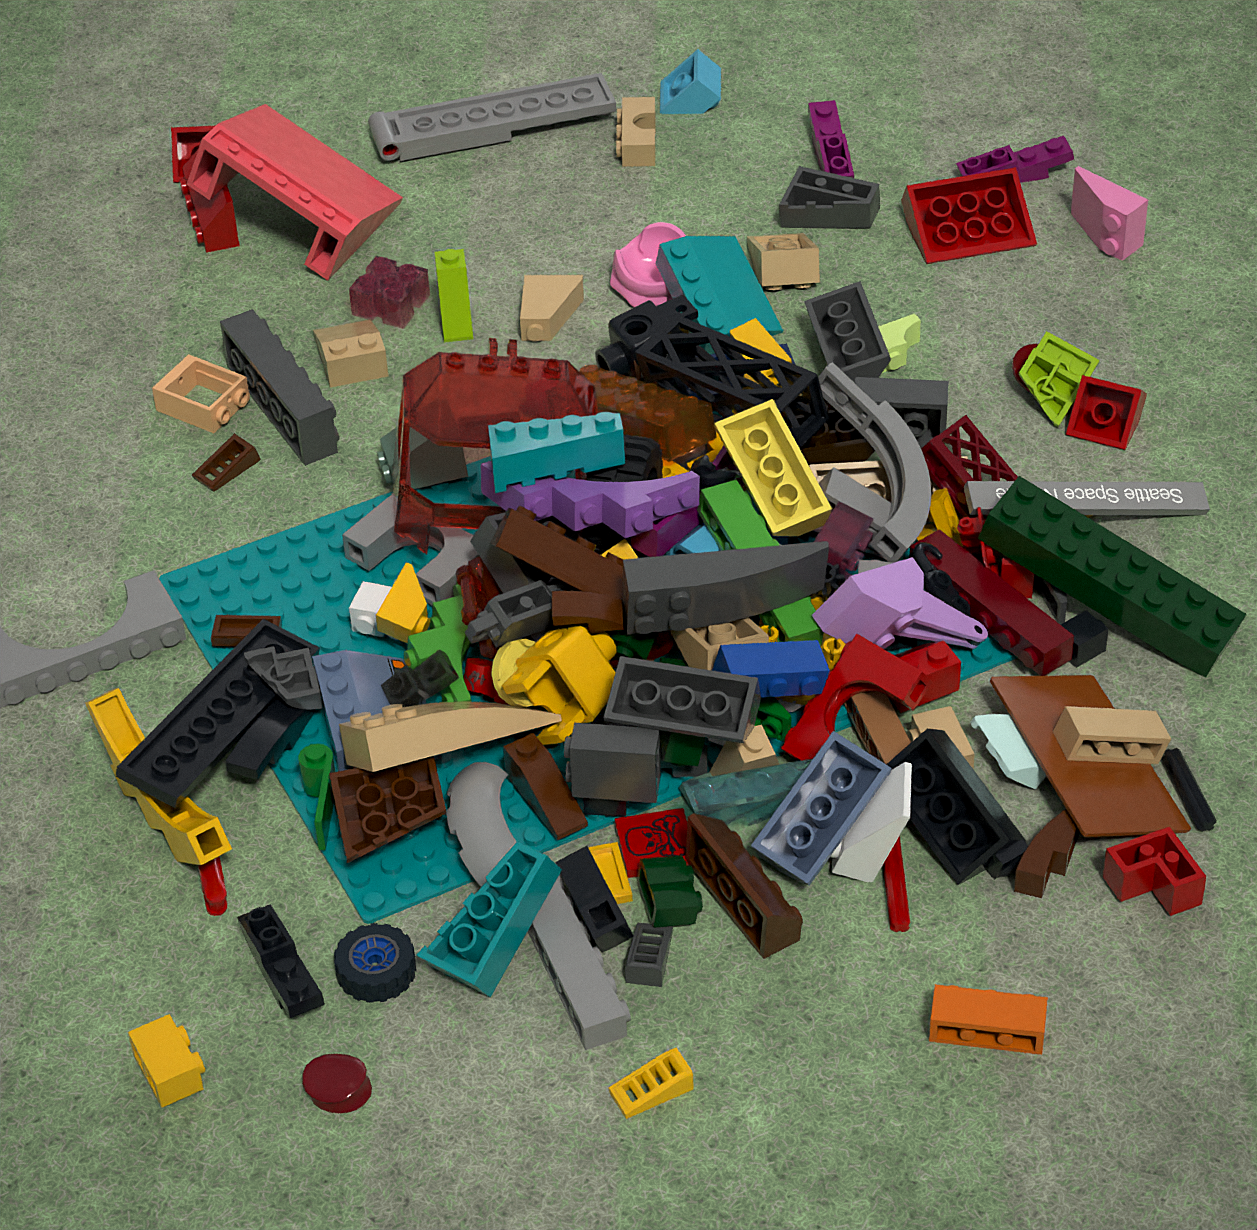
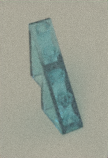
M813 759L682 782V785L695 814L723 820L726 825L745 817L748 825L752 826L772 817Z

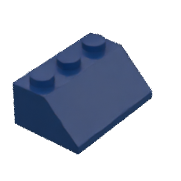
M818 640L720 645L712 671L756 677L759 681L761 697L822 694L830 669Z

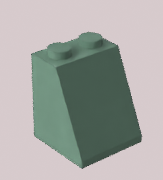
M447 395L440 396L380 438L382 451L377 452L379 465L383 471L386 484L392 483L395 494L468 477L458 421Z

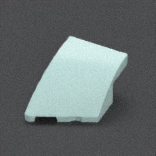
M1010 714L977 715L971 720V726L974 729L983 731L989 741L986 748L998 761V765L1006 777L1036 789L1044 780L1046 774Z

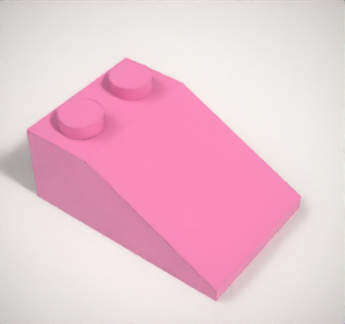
M1078 166L1074 172L1071 214L1099 250L1123 261L1143 246L1148 199Z

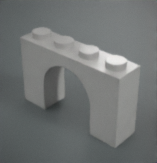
M395 493L342 534L345 558L368 571L390 553L404 546L427 545L439 550L440 553L416 573L426 603L430 605L434 602L454 597L453 585H456L457 570L484 563L470 542L474 535Z

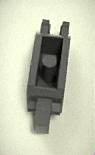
M539 580L497 595L487 603L484 611L478 613L477 619L469 622L465 634L471 644L491 639L497 648L509 641L518 640L553 626L552 591H567V588L563 582L547 586L544 581Z

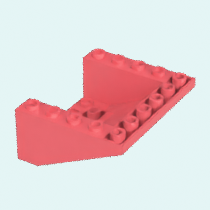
M266 104L222 121L202 138L187 181L188 186L211 200L233 177L240 173L311 221L319 229L304 265L326 280H329L398 207L403 199L402 196Z

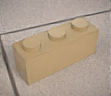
M1065 706L1053 730L1066 759L1073 761L1159 764L1171 741V737L1157 712L1150 710Z

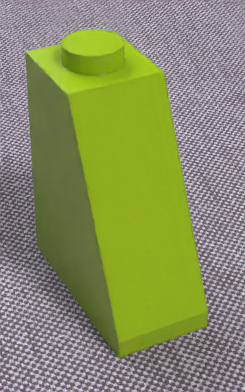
M447 249L434 252L444 342L473 340L464 249Z

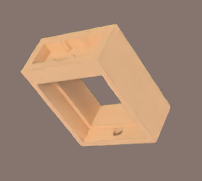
M189 354L152 387L156 411L215 433L223 424L228 423L230 418L250 400L246 376ZM196 385L222 394L210 407L185 398Z

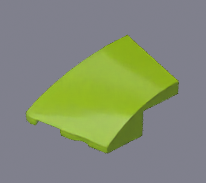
M1046 331L1037 348L1032 350L1020 370L1019 376L1054 426L1059 428L1075 402L1082 375L1091 377L1100 360Z

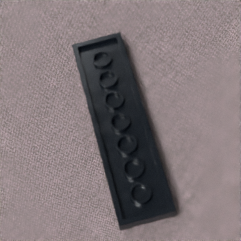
M262 619L117 766L115 777L176 808L238 743L256 719L274 701L280 698L246 663L244 652L273 646L275 647L276 654L309 648L312 659V656L319 655L320 647Z

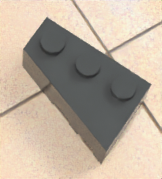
M799 166L779 204L781 228H871L880 210V186L869 181Z

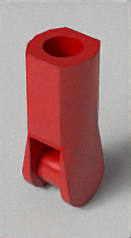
M220 856L203 865H198L206 911L212 916L222 915L227 910V891Z

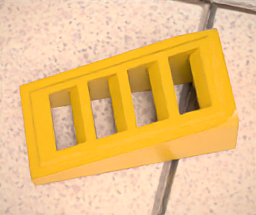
M675 1047L610 1086L609 1093L624 1117L628 1119L694 1090L693 1072ZM671 1071H673L675 1074L673 1077L670 1074ZM660 1077L663 1083L659 1085L655 1078ZM645 1083L650 1091L645 1093L640 1085ZM630 1089L637 1098L633 1102L626 1093Z

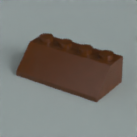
M520 505L517 510L507 509L490 544L580 591L604 594L618 599L622 598L623 559L610 552L607 553L606 557L594 552L596 545L579 536L576 542L565 537L564 534L567 530L551 521H548L546 526L534 520L537 514Z
M695 813L689 815L687 819L685 859L761 957L765 959L800 941L803 919L799 910L795 906L789 905L783 897L777 882L774 880L770 881L763 872L758 858L754 855L751 856L743 847V842L738 833L731 831L723 820Z

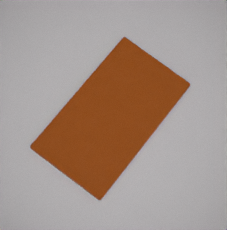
M1093 675L991 677V685L1084 837L1146 835L1169 826L1174 833H1187L1191 830L1190 825L1151 764L1073 761L1066 759L1053 733L1065 706L1115 709Z

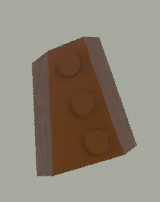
M434 756L375 772L353 768L329 773L347 863L446 814Z

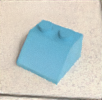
M699 49L661 81V114H704L709 108H715L721 100V68Z

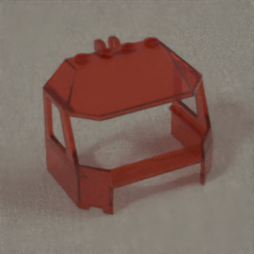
M489 338L488 354L438 352L404 374L392 467L394 532L402 538L410 537L418 543L417 548L427 555L431 527L478 529L487 516L506 513V510L500 506L434 503L413 489L410 476V427L437 446L490 449L488 425H496L503 421L519 423L529 422L536 418L551 420L561 419L568 415L582 417L598 414L595 386L568 360L517 356V340L509 339L506 353L508 356H497V339ZM575 469L574 479L587 480V473L580 471V469Z

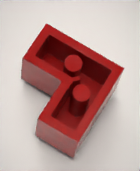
M1170 826L1106 848L1103 878L1120 902L1153 891L1170 916L1202 905L1207 876Z

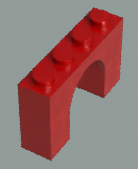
M856 634L853 640L844 646L841 658L834 669L830 670L822 694H816L814 698L807 702L803 710V716L797 725L788 731L781 749L790 757L808 767L831 733L835 731L837 713L850 697L864 691H877L914 711L932 681L921 670Z

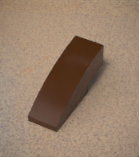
M1067 809L1047 823L1025 850L1016 869L1014 892L1042 898L1051 873L1065 876L1080 833Z

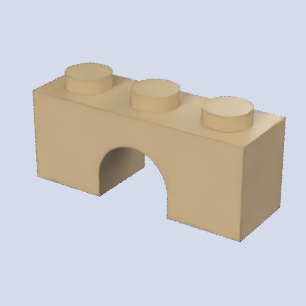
M623 97L622 108L617 109L616 155L617 157H622V167L655 166V97Z

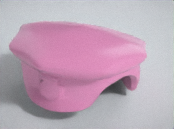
M657 222L646 226L625 247L615 250L610 286L620 293L632 307H636L648 300H651L658 306L673 299L655 262L661 243L685 237V233L677 226L665 222Z

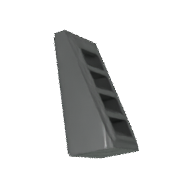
M637 922L625 967L626 983L662 987L673 926L653 928L651 924ZM643 933L663 935V937L645 936ZM643 942V943H652V944H661V945H660V946H655V945H646V944H641V943ZM639 952L657 953L658 955H655V954H646V953H639ZM638 960H639V961L656 962V963L654 964V963L638 962Z

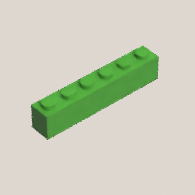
M737 479L701 490L697 511L721 551L779 545L778 541L770 536L766 529L764 518L757 514L752 506L749 493L743 491ZM810 595L785 606L758 614L764 625H769L768 632L770 635L771 627L777 628L779 632L778 642L818 640L821 647L824 632L812 617L816 610L811 603Z

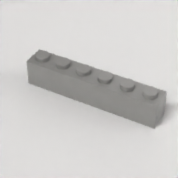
M560 873L531 924L528 933L584 1049L588 1050L627 1037L626 1022L631 1021V1016L625 1000L619 1001L616 996L617 987L612 974H605L602 968L604 963L599 948L597 946L592 947L589 942L590 933L585 921H579L576 916L577 908L572 895L566 896L563 891L565 887Z

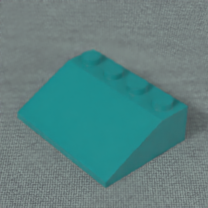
M685 236L659 245L655 264L672 298L684 295L698 310L699 318L692 321L730 337V330L756 318L771 336L783 333V329L736 236ZM710 343L700 345L709 354H715Z

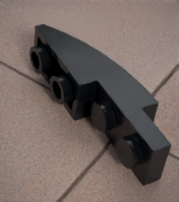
M271 904L255 908L246 914L238 916V923L246 942L280 1009L284 1008L289 1017L292 1018L325 1005L322 992L297 954L295 942Z

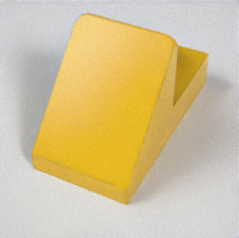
M947 488L936 490L931 496V506L928 514L930 521L935 523L924 525L917 540H921L940 529L963 547L957 530L959 518Z

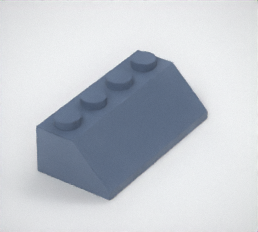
M833 731L754 840L751 847L759 858L786 876L810 886L890 774L892 768Z

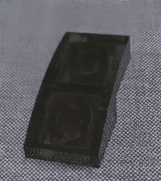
M439 649L415 669L405 665L381 684V687L390 705L402 704L403 707H409L437 694L456 681L459 676L448 655Z

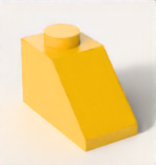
M406 562L376 614L377 631L407 644L409 635L428 630L430 618H428L427 603L412 564Z

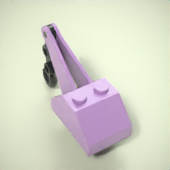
M927 542L917 544L914 547L913 557L850 576L812 614V617L823 632L836 639H841L846 644L852 641L856 634H859L883 649L895 641L893 635L930 641L944 640L949 644L972 649L977 648L988 637L985 626L970 617V605L954 588L950 576L942 570L935 569L925 555L926 551L933 554L937 559H942L943 557L942 553L934 545Z

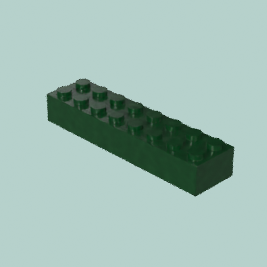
M1018 476L990 511L978 536V539L1203 677H1207L1247 615L1021 476Z

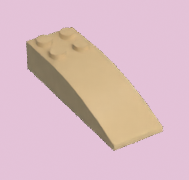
M461 701L429 703L403 707L402 704L388 705L382 707V713L372 716L370 712L351 715L350 721L339 724L346 764L375 772L562 721L561 714L532 708H522L501 703Z

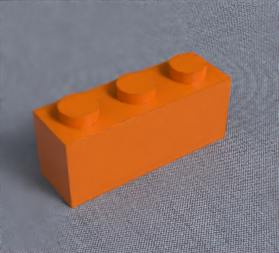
M935 984L929 1042L1042 1055L1048 997Z

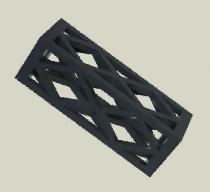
M674 314L635 352L649 397L712 425L735 415L731 410H736L737 413H740L773 399L779 412L785 413L791 425L788 428L800 449L829 420L816 373L680 315ZM710 343L719 361L713 358L700 345ZM741 354L753 359H745ZM771 369L781 388L777 387L760 371ZM741 374H748V375H749L750 377H752L756 382H753V381H751V380H749V379H747V378H744V377H742V376H740V375H741ZM685 385L703 400L692 401ZM707 389L714 391L718 394H721L723 396L715 397ZM802 401H808L809 405L802 403ZM792 410L808 417V419L800 426ZM709 411H716V412H718L721 416H718V415H716V414H714V413H712V412H709Z

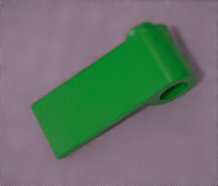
M311 744L300 751L298 755L304 791L310 796L319 797L314 823L319 850H326L334 805L329 773L335 772L333 752L328 746L324 744Z

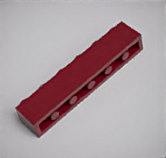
M940 529L910 546L909 558L913 557L914 547L921 542L934 545L942 553V559H937L933 554L925 551V555L934 568L946 572L950 576L952 585L959 595L969 603L971 608L970 617L982 623L987 629L988 634L998 641L1004 649L1009 650L1019 658L1026 667L1031 668L1040 676H1045L1072 660L1074 635L991 569L985 568L982 562Z

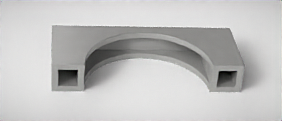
M153 570L124 581L127 595L125 611L112 628L87 643L64 649L33 648L13 640L0 626V708L10 704H17L26 698L49 692L61 685L82 680L88 675L105 669H112L118 664L134 658L144 657L148 653L167 646H174L178 642L186 640L183 618L155 571Z

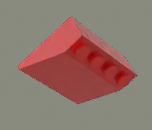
M1016 167L906 185L901 199L907 226L926 264L1037 246Z

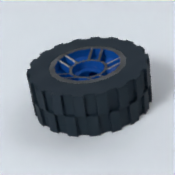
M370 923L371 925H362L354 931H349L338 942V948L334 951L336 977L339 986L343 987V992L353 996V999L358 1001L364 1000L366 1003H373L374 1001L385 1002L387 999L400 996V993L406 991L409 988V984L414 981L416 971L415 951L410 937L407 934L405 935L398 927L394 928L390 924L385 923L384 925Z

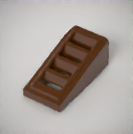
M234 433L192 474V477L215 492L259 462L261 458L253 445ZM221 467L224 470L219 472L216 468ZM211 473L216 478L212 481L206 475Z

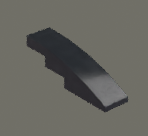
M281 697L278 698L256 719L225 761L226 770L258 780L268 763L276 764L285 748L292 750L316 709L295 708L288 705Z

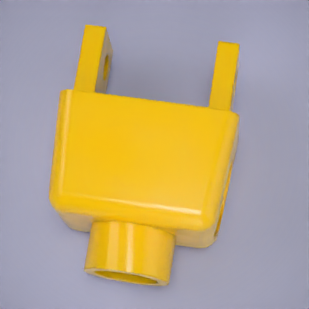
M574 626L548 631L516 659L515 662L518 669L501 686L505 693L525 692L533 706H541L548 712L561 714L562 721L547 725L537 736L543 745L563 743L565 738L572 734L574 723L593 722L606 706L616 673L609 663L617 652L616 645L605 631L589 632V627Z

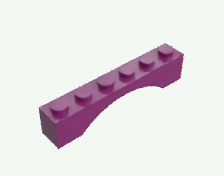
M723 445L712 463L716 466V470L728 467L730 470H737ZM736 478L741 487L745 485L742 478ZM698 506L654 520L652 530L631 536V547L649 557L663 556L703 521L697 511Z

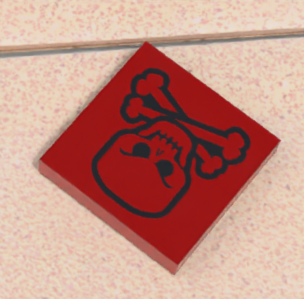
M683 808L614 818L618 842L628 878L637 877L639 862L643 858L682 855L686 865L690 866L685 859L687 820Z

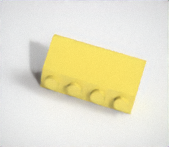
M773 399L714 423V427L735 467L742 473V480L772 536H800L827 524L832 508Z

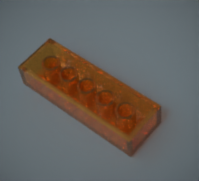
M597 365L583 366L579 372L571 376L560 377L556 380V383L545 387L551 419H561L568 415H577L579 417L593 416L601 412L620 413L623 434L654 439L662 450L661 458L669 462L717 438L711 403L699 400L694 396L677 393L676 390H667L653 383L639 381L635 377L617 374L616 371L601 369Z

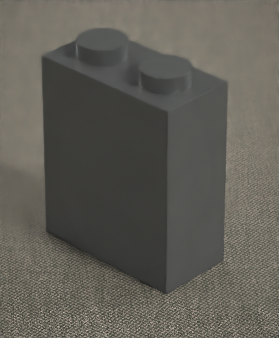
M574 723L572 737H566L564 744V758H570L566 765V782L572 783V797L657 803L661 779L659 730L643 727Z

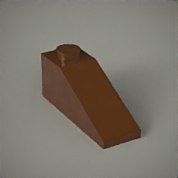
M534 733L503 746L505 772L509 774L507 776L557 840L588 826L587 819L576 799L572 797V792L553 757Z

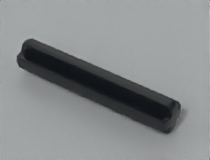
M1168 748L1164 752L1165 755L1162 757V761L1197 829L1201 832L1213 830L1217 820L1182 752L1178 748L1172 750Z

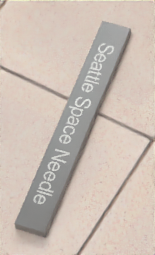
M967 481L964 485V492L969 514L978 515L977 508L981 507L982 514L988 515L1014 481ZM1029 481L1083 515H1206L1210 510L1203 482Z

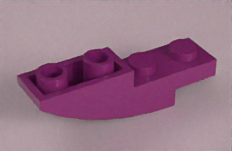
M836 101L808 103L812 142L820 170L854 178L846 135L842 132Z
M1063 135L1031 147L1023 148L1014 153L1010 145L996 148L993 151L958 162L956 165L961 176L1016 167L1020 183L1049 178V168L1074 160V155Z

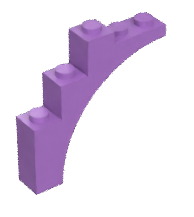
M488 461L481 464V493L506 511L508 508L517 510L520 505L537 514L534 519L535 521L553 515L573 531L603 522L624 538H628L652 530L654 520L699 505L700 476L693 471L661 479L634 482H600L567 477L555 480L553 476L548 475L535 478L534 485L522 487L521 483L517 482L506 485L507 491L495 493L492 463Z

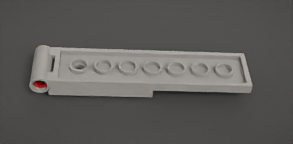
M598 73L387 113L375 112L369 117L368 124L380 156L388 161L398 157L400 161L510 141L512 140L511 131L525 130L535 126L552 125L557 122L578 120L594 115H605L606 113L616 111V101L603 74Z

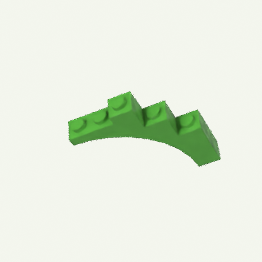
M484 563L457 570L456 585H453L454 597L432 604L430 630L408 636L407 650L404 651V660L407 668L414 670L419 682L430 679L433 689L439 690L442 702H471L462 672V664L471 645L465 630L468 629L469 622L477 619L478 613L484 611L487 603L492 598L503 594Z

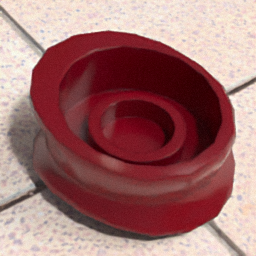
M336 1053L321 1055L310 1061L302 1073L303 1087L305 1092L310 1095L313 1104L321 1110L330 1113L340 1114L355 1111L365 1105L372 1092V1085L369 1077L366 1075L367 1070L364 1062L350 1055Z

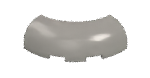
M474 762L462 769L452 780L447 795L450 796V807L446 810L450 833L457 835L463 848L459 855L481 887L487 881L486 876L517 842L506 824L500 803L501 786L509 774L499 766L488 762Z

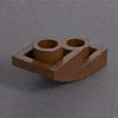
M552 591V619L554 626L588 623L589 632L624 630L623 603L621 599L592 592Z

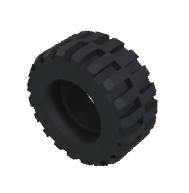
M623 434L625 464L587 472L586 475L588 481L634 482L663 478L662 450L660 445L652 438ZM603 522L584 528L582 532L587 541L596 545L594 551L599 555L623 539H626L631 546V537L624 538ZM632 548L638 558H642L645 555Z

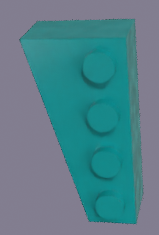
M601 412L593 416L579 417L577 415H568L561 419L546 420L536 418L529 422L513 423L503 421L496 425H488L495 493L507 491L506 485L520 482L522 487L534 485L535 478L550 475L555 480L565 478L574 469H580V471L587 473L625 464L624 435L620 413Z
M517 841L486 876L487 881L475 894L471 893L463 902L465 906L451 922L447 920L437 931L439 935L428 947L424 945L416 956L433 969L491 998L562 869L547 855Z

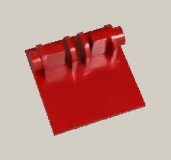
M978 507V517H964L959 521L957 530L961 543L966 551L985 565V568L991 569L1001 577L999 565H994L996 559H999V552L978 539L986 521L983 518L981 507Z

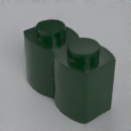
M683 856L640 859L637 874L641 896L645 901L648 918L652 927L696 924L697 913L702 912V896L700 891H695L693 886V869L691 866L686 865Z

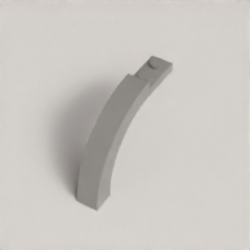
M832 362L824 368L818 377L823 398L867 439L879 456L889 479L892 499L887 523L870 542V545L888 562L895 563L903 557L914 543L927 521L931 506V481L928 466L915 436L897 411L886 400L877 405Z

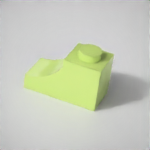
M916 314L878 326L891 361L882 373L896 370L906 365L907 349L920 342L921 320Z

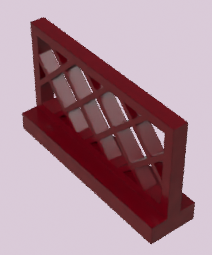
M964 415L921 448L928 466L930 478L939 489L947 488L953 506L963 518L978 517V515L969 514L964 492V485L967 481H982L981 473L991 475L992 481H1000V478L1006 481H1015L1018 478L967 415ZM960 427L970 436V442L960 439ZM944 443L952 445L953 454ZM961 448L971 451L972 461L961 457ZM980 454L985 455L989 459L990 466L980 463ZM965 468L973 470V478ZM983 515L984 520H986L988 515Z

